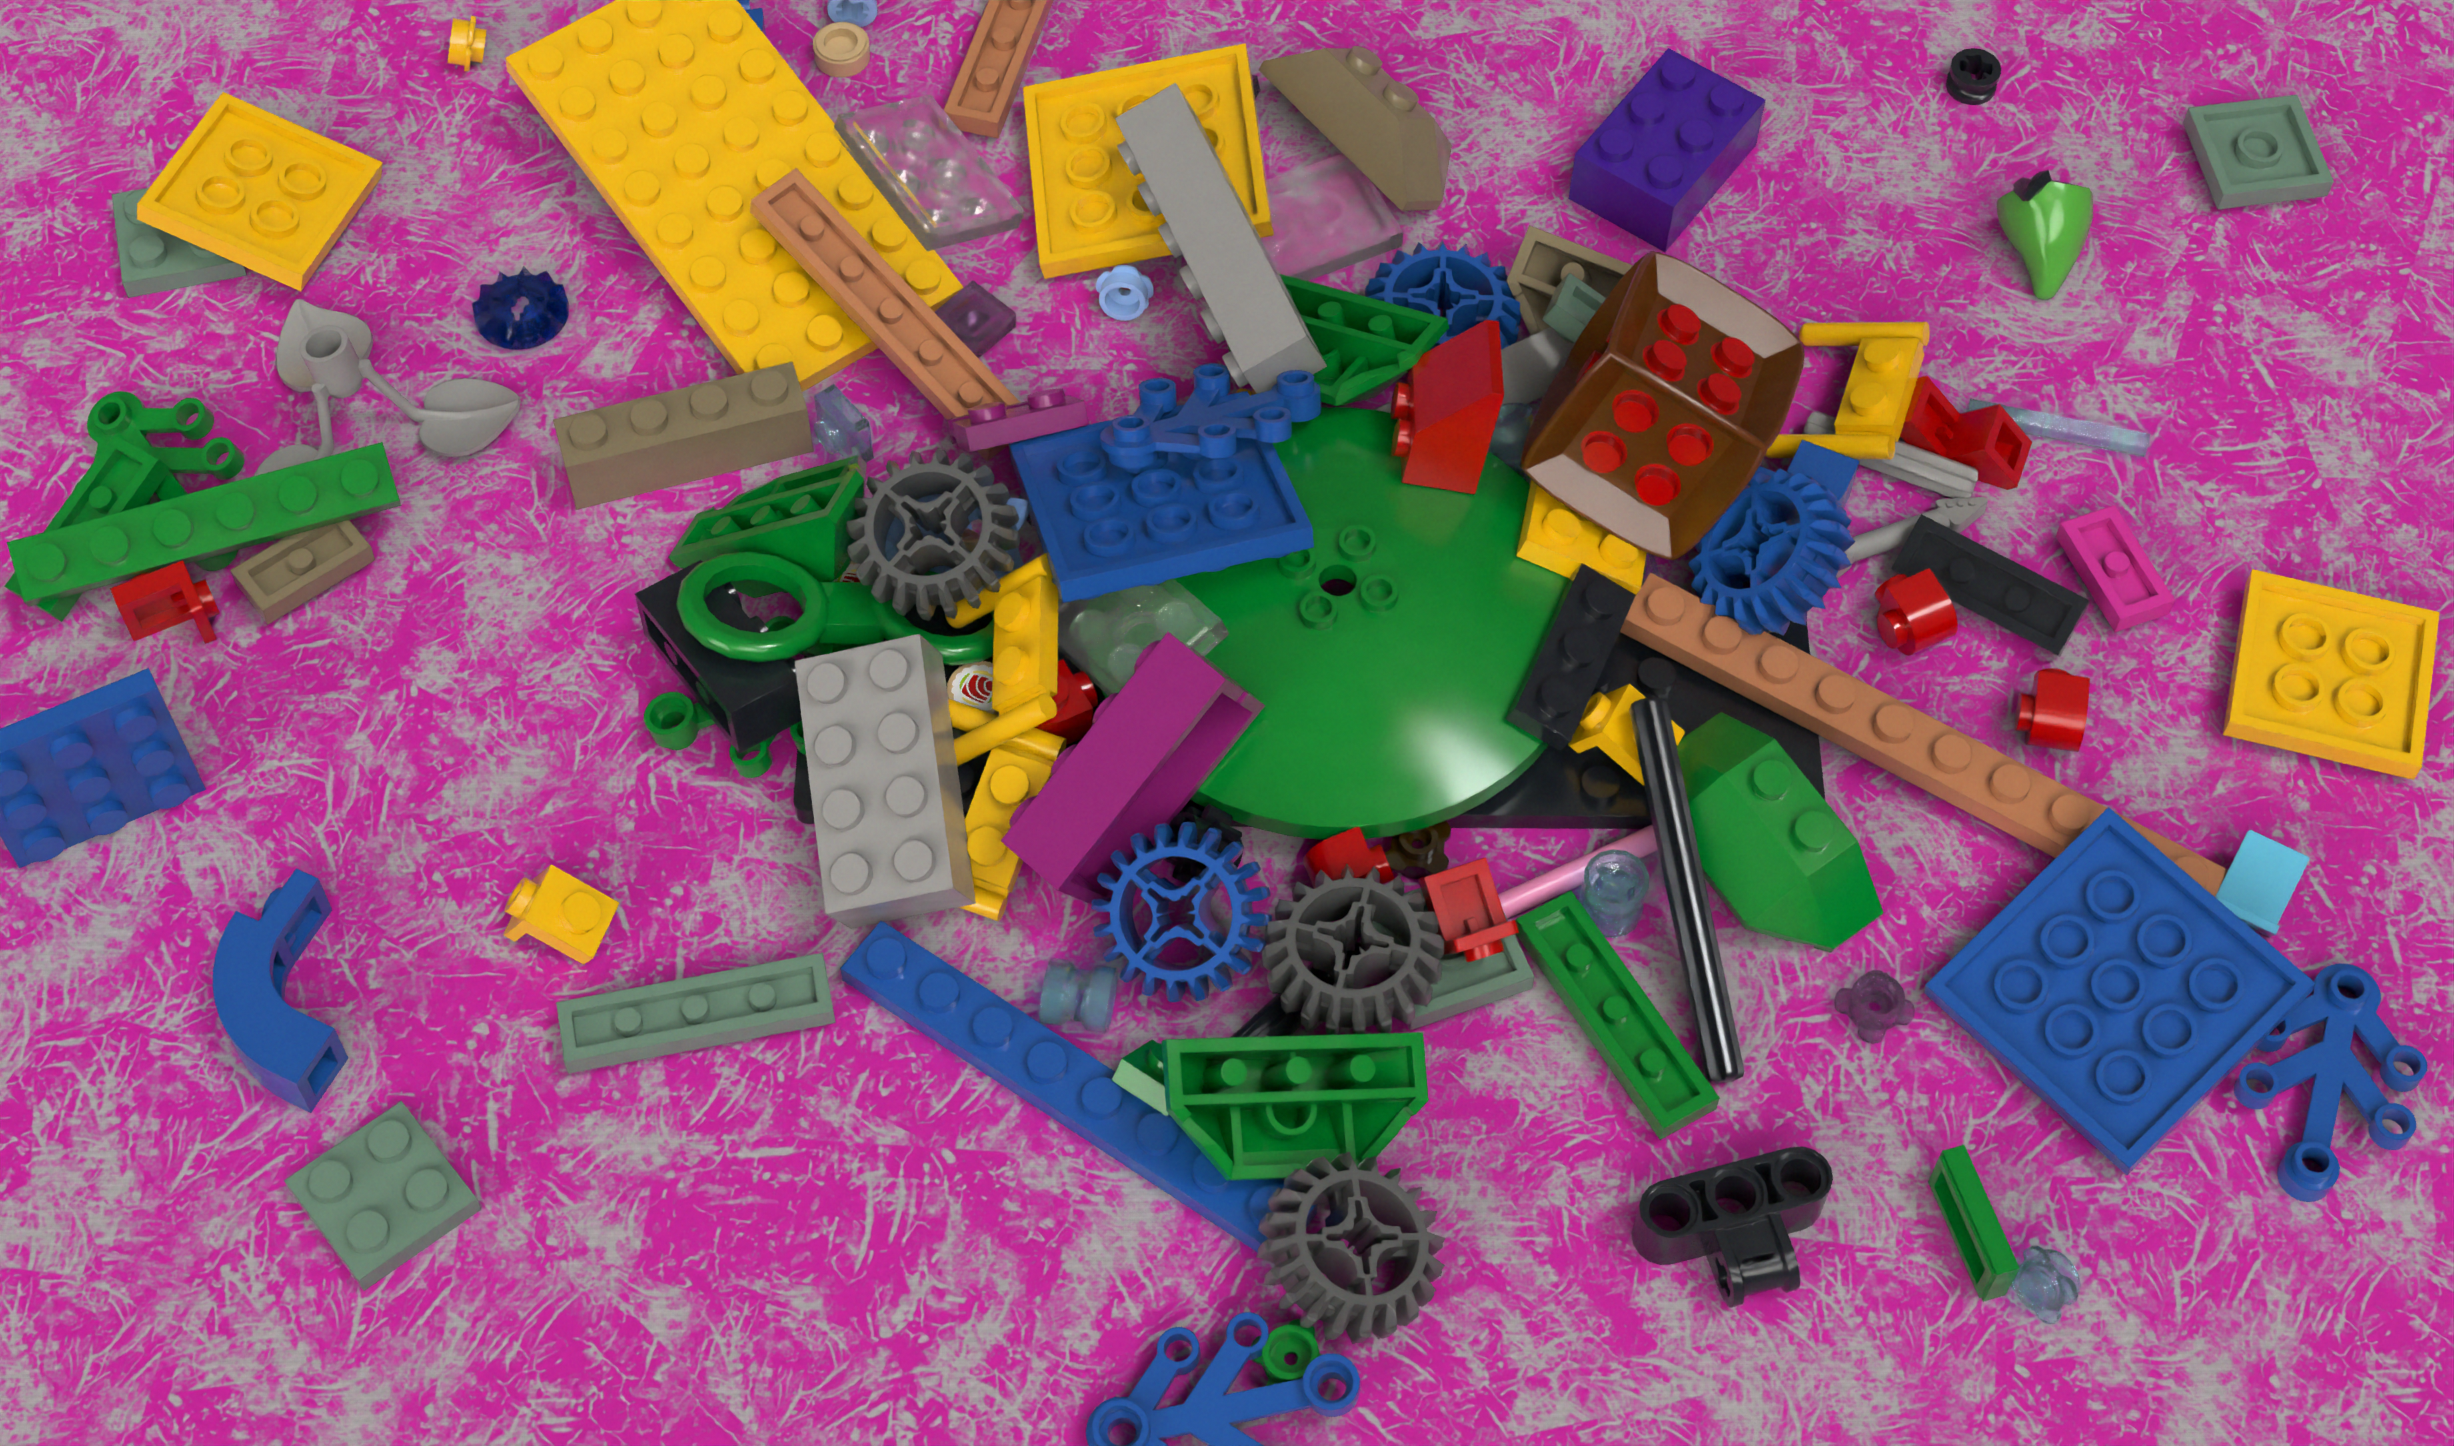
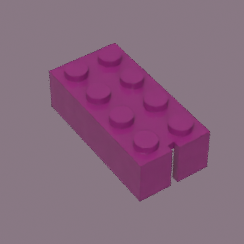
M1167 632L1160 641H1154L1142 651L1135 662V673L1119 693L1111 694L1099 705L1093 716V726L1078 744L1068 747L1058 756L1051 769L1052 777L1037 796L1026 799L1015 810L1010 819L1011 828L1001 839L1002 843L1056 890L1091 905L1093 899L1111 898L1113 895V891L1102 887L1097 882L1099 874L1109 872L1121 876L1123 873L1113 864L1110 858L1111 854L1115 850H1123L1136 859L1137 856L1130 840L1131 836L1136 833H1143L1154 845L1155 826L1164 823L1169 824L1180 813L1265 707L1262 702L1212 661L1170 632Z

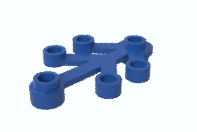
M1204 364L1193 370L1194 391L1178 415L1160 420L1164 412H1169L1177 406L1176 384L1174 381L1165 378L1148 379L1139 384L1140 406L1133 415L1116 418L1112 425L1101 432V447L1108 453V460L1111 464L1122 468H1139L1154 463L1158 459V451L1201 454L1207 458H1225L1236 453V437L1252 438L1266 443L1282 442L1292 436L1291 422L1308 421L1320 415V385L1314 382L1312 373L1303 370H1290L1277 376V383L1272 386V390L1216 405L1220 397L1228 395L1231 391L1230 372L1227 366L1222 364Z
M2333 964L2321 970L2314 980L2316 984L2311 992L2312 995L2305 998L2276 1027L2280 1035H2268L2256 1048L2265 1052L2277 1051L2284 1046L2291 1034L2324 1021L2322 1041L2271 1066L2264 1063H2250L2241 1070L2234 1083V1094L2242 1105L2251 1109H2263L2272 1103L2277 1094L2314 1077L2301 1142L2295 1143L2288 1149L2277 1171L2279 1183L2284 1191L2291 1197L2304 1202H2315L2324 1198L2339 1177V1162L2330 1146L2342 1088L2368 1122V1131L2371 1139L2381 1148L2387 1150L2403 1148L2416 1130V1119L2413 1113L2401 1104L2389 1103L2351 1051L2353 1031L2356 1032L2381 1064L2380 1076L2383 1082L2395 1091L2408 1092L2415 1089L2427 1072V1061L2424 1055L2416 1048L2400 1045L2376 1013L2381 1002V994L2376 981L2365 970L2351 964ZM2338 987L2349 990L2357 998L2351 999L2343 996L2339 992ZM2393 1062L2407 1064L2412 1069L2413 1075L2401 1074L2396 1070ZM2256 1079L2261 1081L2266 1086L2267 1092L2258 1093L2253 1091L2248 1086L2246 1080ZM2389 1119L2396 1122L2401 1127L2402 1134H2394L2384 1127L2382 1120ZM2302 1158L2314 1161L2322 1168L2323 1172L2317 1173L2308 1170L2304 1166Z
M1243 1312L1233 1317L1229 1322L1226 1330V1341L1184 1404L1156 1410L1176 1375H1184L1193 1371L1201 1358L1199 1342L1192 1331L1183 1327L1170 1328L1160 1336L1157 1343L1158 1354L1129 1397L1110 1398L1098 1405L1092 1412L1086 1427L1087 1443L1089 1446H1119L1110 1441V1433L1115 1426L1125 1423L1132 1425L1136 1429V1435L1131 1443L1124 1446H1168L1161 1440L1188 1434L1207 1446H1263L1232 1425L1312 1408L1316 1413L1326 1417L1342 1416L1352 1410L1358 1402L1361 1391L1359 1373L1355 1365L1346 1357L1339 1354H1324L1309 1363L1301 1379L1226 1395L1247 1361L1262 1356V1348L1266 1345L1265 1343H1267L1266 1341H1268L1267 1338L1269 1337L1268 1326L1261 1316L1252 1312ZM1244 1326H1254L1260 1330L1261 1337L1255 1345L1244 1347L1235 1341L1237 1331ZM1179 1340L1189 1343L1192 1346V1351L1187 1359L1175 1362L1166 1356V1350L1171 1343ZM1327 1379H1338L1345 1385L1346 1390L1339 1399L1327 1400L1319 1394V1387Z

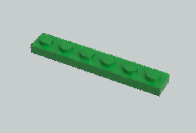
M383 442L13 540L7 542L23 601L30 607L129 580L139 574L154 572L182 560L185 564L402 505Z

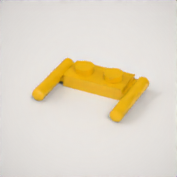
M1828 322L1803 324L1799 330V339L1804 346H1859L1834 423L1836 432L1835 434H1778L1775 441L1767 449L1765 456L1768 458H1794L1801 441L1805 440L1853 459H1893L1895 442L1899 441L1924 359L1923 347L1927 346L1929 342L1930 330L1928 322Z
M1046 553L999 578L998 580L1001 584L999 592L989 591L984 587L980 594H978L981 600L979 609L972 608L966 598L956 602L958 612L955 619L947 617L945 613L946 620L952 627L962 628L994 611L992 709L999 712V716L954 739L957 767L1054 718L1057 714V707L1052 697L1057 695L1058 589L1052 583L1053 575Z
M948 698L952 727L969 732L999 716ZM1032 728L991 749L965 818L967 851L970 856L976 904L958 908L998 922L1001 920L1007 906L1008 895L1010 892L1012 893L1023 864V860L1002 843L1001 839L1011 828L1010 819L1015 810L1026 799L1037 796L1052 777V766L1058 756L1065 750L1066 738Z

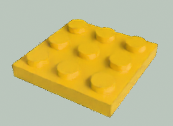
M222 92L137 203V220L302 291L381 179L383 162Z
M2252 569L2245 583L2223 735L2414 780L2422 768L2440 612Z

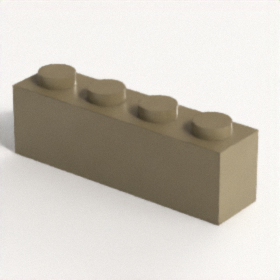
M793 362L553 419L576 510L814 452L807 406Z

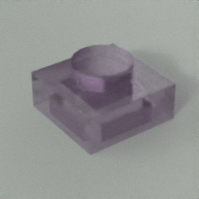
M971 281L935 311V314L978 358L1016 327L1015 311L975 281Z

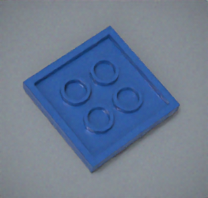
M149 668L0 729V837L19 868L34 862L50 860L58 856L64 849L98 835L114 833L128 822L159 809L178 806L186 801L188 797L206 790Z

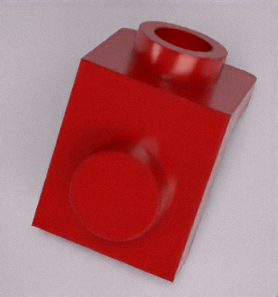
M183 560L154 572L139 574L128 582L110 588L133 641L193 618L205 644L217 639L208 618L216 616L220 612L206 579L193 583Z
M1486 857L1418 879L1428 911L1435 912L1438 919V932L1436 934L1441 935V938L1444 940V955L1463 951L1466 962L1479 960L1504 951L1501 938L1519 933L1515 919L1506 921Z

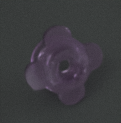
M1880 970L1869 971L1858 978L1852 989L1841 988L1836 993L1834 999L1835 1009L1841 1014L1848 1015L1858 1027V1037L1862 1041L1871 1044L1881 1042L1885 1032L1894 1026L1910 1024L1915 1014L1914 1005L1911 1001L1905 999L1904 990L1899 982ZM1871 1002L1876 1003L1880 1006V1010L1873 1011L1869 1008L1868 1004Z

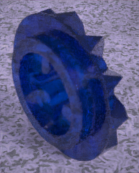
M524 266L518 275L509 277L499 271L497 281L494 284H481L480 297L478 301L472 303L475 324L480 334L490 343L511 350L530 349L550 341L562 330L569 316V302L563 284H556L547 271L533 275ZM526 297L529 304L525 305L523 312L520 313L519 320H516L511 307L516 306L517 299Z

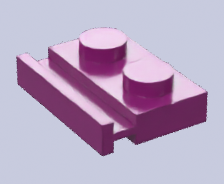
M1056 388L1027 395L1028 401L1005 406L1004 402H992L974 406L968 409V415L947 419L951 443H957L958 447L974 452L1089 425L1085 402L1070 395L1065 396L1062 388Z

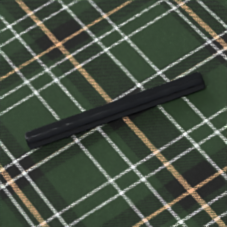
M1648 697L1635 701L1630 705V717L1704 1076L1709 1083H1727L1743 1077L1744 1066L1668 703L1665 699L1659 697Z

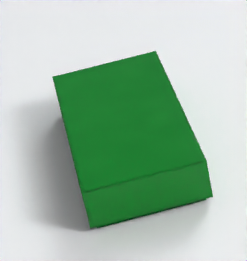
M1965 1145L1943 1150L1928 1183L1978 1297L1982 1298L1984 1302L2005 1296L2020 1269Z

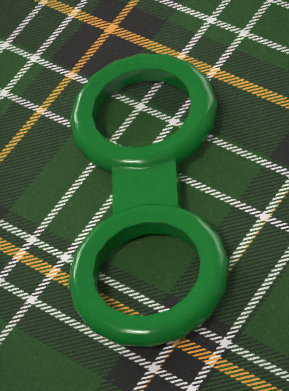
M744 551L720 554L699 563L681 581L676 603L684 628L704 647L733 659L753 662L784 660L810 649L818 640L819 643L875 644L883 642L884 638L889 641L920 634L942 654L944 665L956 666L979 663L993 656L994 611L990 612L993 619L987 627L971 635L949 637L931 634L915 627L904 616L898 614L892 605L893 598L883 604L876 601L871 593L873 585L866 586L859 582H819L802 566L778 555ZM929 570L923 576L937 575L939 573ZM741 580L761 581L773 584L790 593L799 602L803 614L794 624L779 631L756 633L738 630L722 623L708 610L704 599L714 588L728 582Z

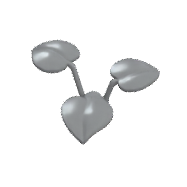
M296 299L280 334L276 368L281 380L289 388L300 392H313L317 403L321 445L318 451L314 447L305 444L291 445L277 450L259 465L254 476L331 456L334 450L328 397L340 399L353 395L361 387L362 378H367L410 419L416 422H423L419 429V438L423 446L432 453L444 457L467 456L489 445L518 413L521 400L514 391L503 385L485 380L462 378L445 381L432 387L424 399L425 409H419L413 406L378 374L370 360L367 359L372 350L373 335L364 321L347 313L319 308L303 300Z

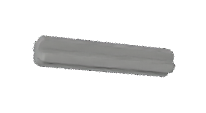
M1814 411L1808 417L1802 434H1835L1834 423L1836 418L1819 411ZM1901 441L1895 442V453L1891 460L1856 459L1860 461L1859 465L1949 498H1970L1978 480V471L1975 468Z

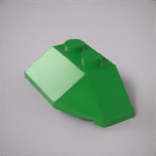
M1280 274L1327 367L1313 374L1314 382L1320 385L1321 402L1340 406L1375 398L1410 371L1421 356L1429 351L1449 329L1448 318Z
M860 455L784 475L738 495L722 509L717 510L713 506L697 513L668 558L677 567L684 569L699 560L704 562L720 554L744 551L778 555L805 568L819 582H832L846 571L851 562L847 548L857 540L849 536L846 527L847 521L861 518L855 509V498L865 497L867 463ZM754 580L731 582L736 591L752 598L778 592L788 593L786 590L767 582Z
M1720 712L1681 739L1677 750L1704 878L1746 930L1786 941L1814 945L1816 949L1831 953L1883 915L1884 912L1858 840L1775 738Z
M1423 1032L1165 1039L1162 1041L1166 1111L1227 1181L1286 1179L1295 1169L1306 1171V1166L1313 1159L1324 1156L1331 1163L1339 1154L1350 1152L1356 1166H1358L1366 1157H1377L1403 1128L1411 1116L1416 1115L1429 1101Z

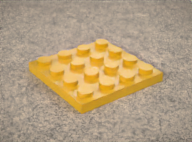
M1246 43L1023 87L1039 264L1044 279L1173 255L1158 230L1159 226L1166 223L1163 214L1161 213L1155 217L1138 190L1137 186L1146 181L1142 172L1134 176L1119 152L1117 145L1125 141V138L1115 118L1174 83L1178 85L1198 116L1260 238L1274 236L1250 59Z

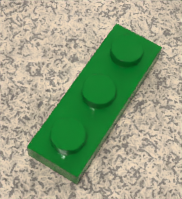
M114 434L44 532L144 506L171 469L159 458ZM14 572L5 587L23 599L16 573ZM83 592L33 606L62 622Z

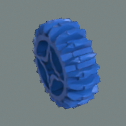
M1442 240L1436 250L1428 251L1418 242L1412 256L1397 250L1394 258H1392V264L1380 262L1375 278L1369 279V284L1365 288L1366 297L1440 316V310L1437 309L1440 307L1442 309V317L1448 318L1449 329L1431 349L1487 319L1499 321L1501 349L1516 343L1518 340L1519 327L1517 326H1520L1522 316L1520 302L1515 300L1506 281L1508 276L1506 275L1505 266L1491 267L1488 252L1475 258L1470 256L1467 244H1464L1458 251H1451L1447 249Z
M1780 468L1772 477L1757 472L1751 487L1747 485L1716 524L1695 545L1699 554L1688 563L1696 576L1691 586L1701 598L1700 603L1715 605V614L1717 616H1727L1738 622L1739 627L1750 635H1760L1764 631L1784 635L1790 621L1806 625L1807 612L1812 607L1826 609L1823 596L1829 589L1841 588L1836 575L1838 571L1852 565L1847 558V554L1844 552L1855 543V540L1850 535V531L1847 529L1852 520L1847 516L1845 509L1841 507V503L1837 501V496L1811 476L1803 475L1800 472L1794 475L1792 472H1786ZM1800 518L1799 523L1791 525V519ZM1750 581V588L1743 589V583Z
M1183 822L1181 824L1177 842L1169 824L1156 825L1154 830L1156 847L1143 833H1136L1130 838L1131 846L1137 856L1136 859L1123 850H1115L1110 856L1113 864L1123 872L1122 875L1104 872L1098 876L1097 882L1102 887L1113 891L1112 898L1104 897L1092 900L1093 910L1097 912H1110V922L1095 926L1093 928L1094 935L1096 937L1114 935L1117 944L1105 950L1103 953L1105 961L1111 962L1124 955L1127 957L1129 962L1119 975L1120 979L1126 983L1135 979L1142 971L1145 972L1142 994L1146 996L1155 995L1160 989L1163 980H1166V996L1169 1002L1182 1000L1186 982L1196 1001L1204 1000L1209 996L1208 977L1215 987L1222 992L1233 987L1232 977L1226 967L1227 965L1242 975L1252 970L1253 965L1250 959L1241 952L1242 947L1254 952H1261L1265 949L1266 941L1249 931L1251 926H1267L1268 921H1272L1271 914L1267 912H1253L1252 908L1253 901H1260L1270 897L1269 887L1260 886L1249 890L1246 879L1257 875L1261 867L1256 861L1245 864L1239 869L1233 864L1244 849V846L1239 841L1232 842L1221 853L1218 852L1217 849L1222 834L1220 829L1215 827L1209 828L1203 835L1200 844H1198L1197 828L1194 822ZM1171 856L1187 857L1207 866L1199 876L1193 877L1184 887L1171 883L1167 878L1160 879L1149 870L1158 862ZM1221 881L1227 889L1232 907V922L1227 937L1221 933L1222 927L1212 917L1210 910L1211 900L1220 888L1218 884ZM1137 887L1142 890L1140 896L1149 904L1153 914L1152 924L1143 936L1145 938L1143 942L1137 933L1133 920V899ZM1196 894L1191 900L1195 910L1188 912L1195 914L1194 922H1186L1167 930L1173 923L1169 913L1175 912V910L1169 909L1170 901L1175 902L1187 899L1191 895ZM1179 937L1187 938L1198 947L1204 945L1214 954L1210 960L1197 966H1179L1157 957L1165 947L1171 946Z

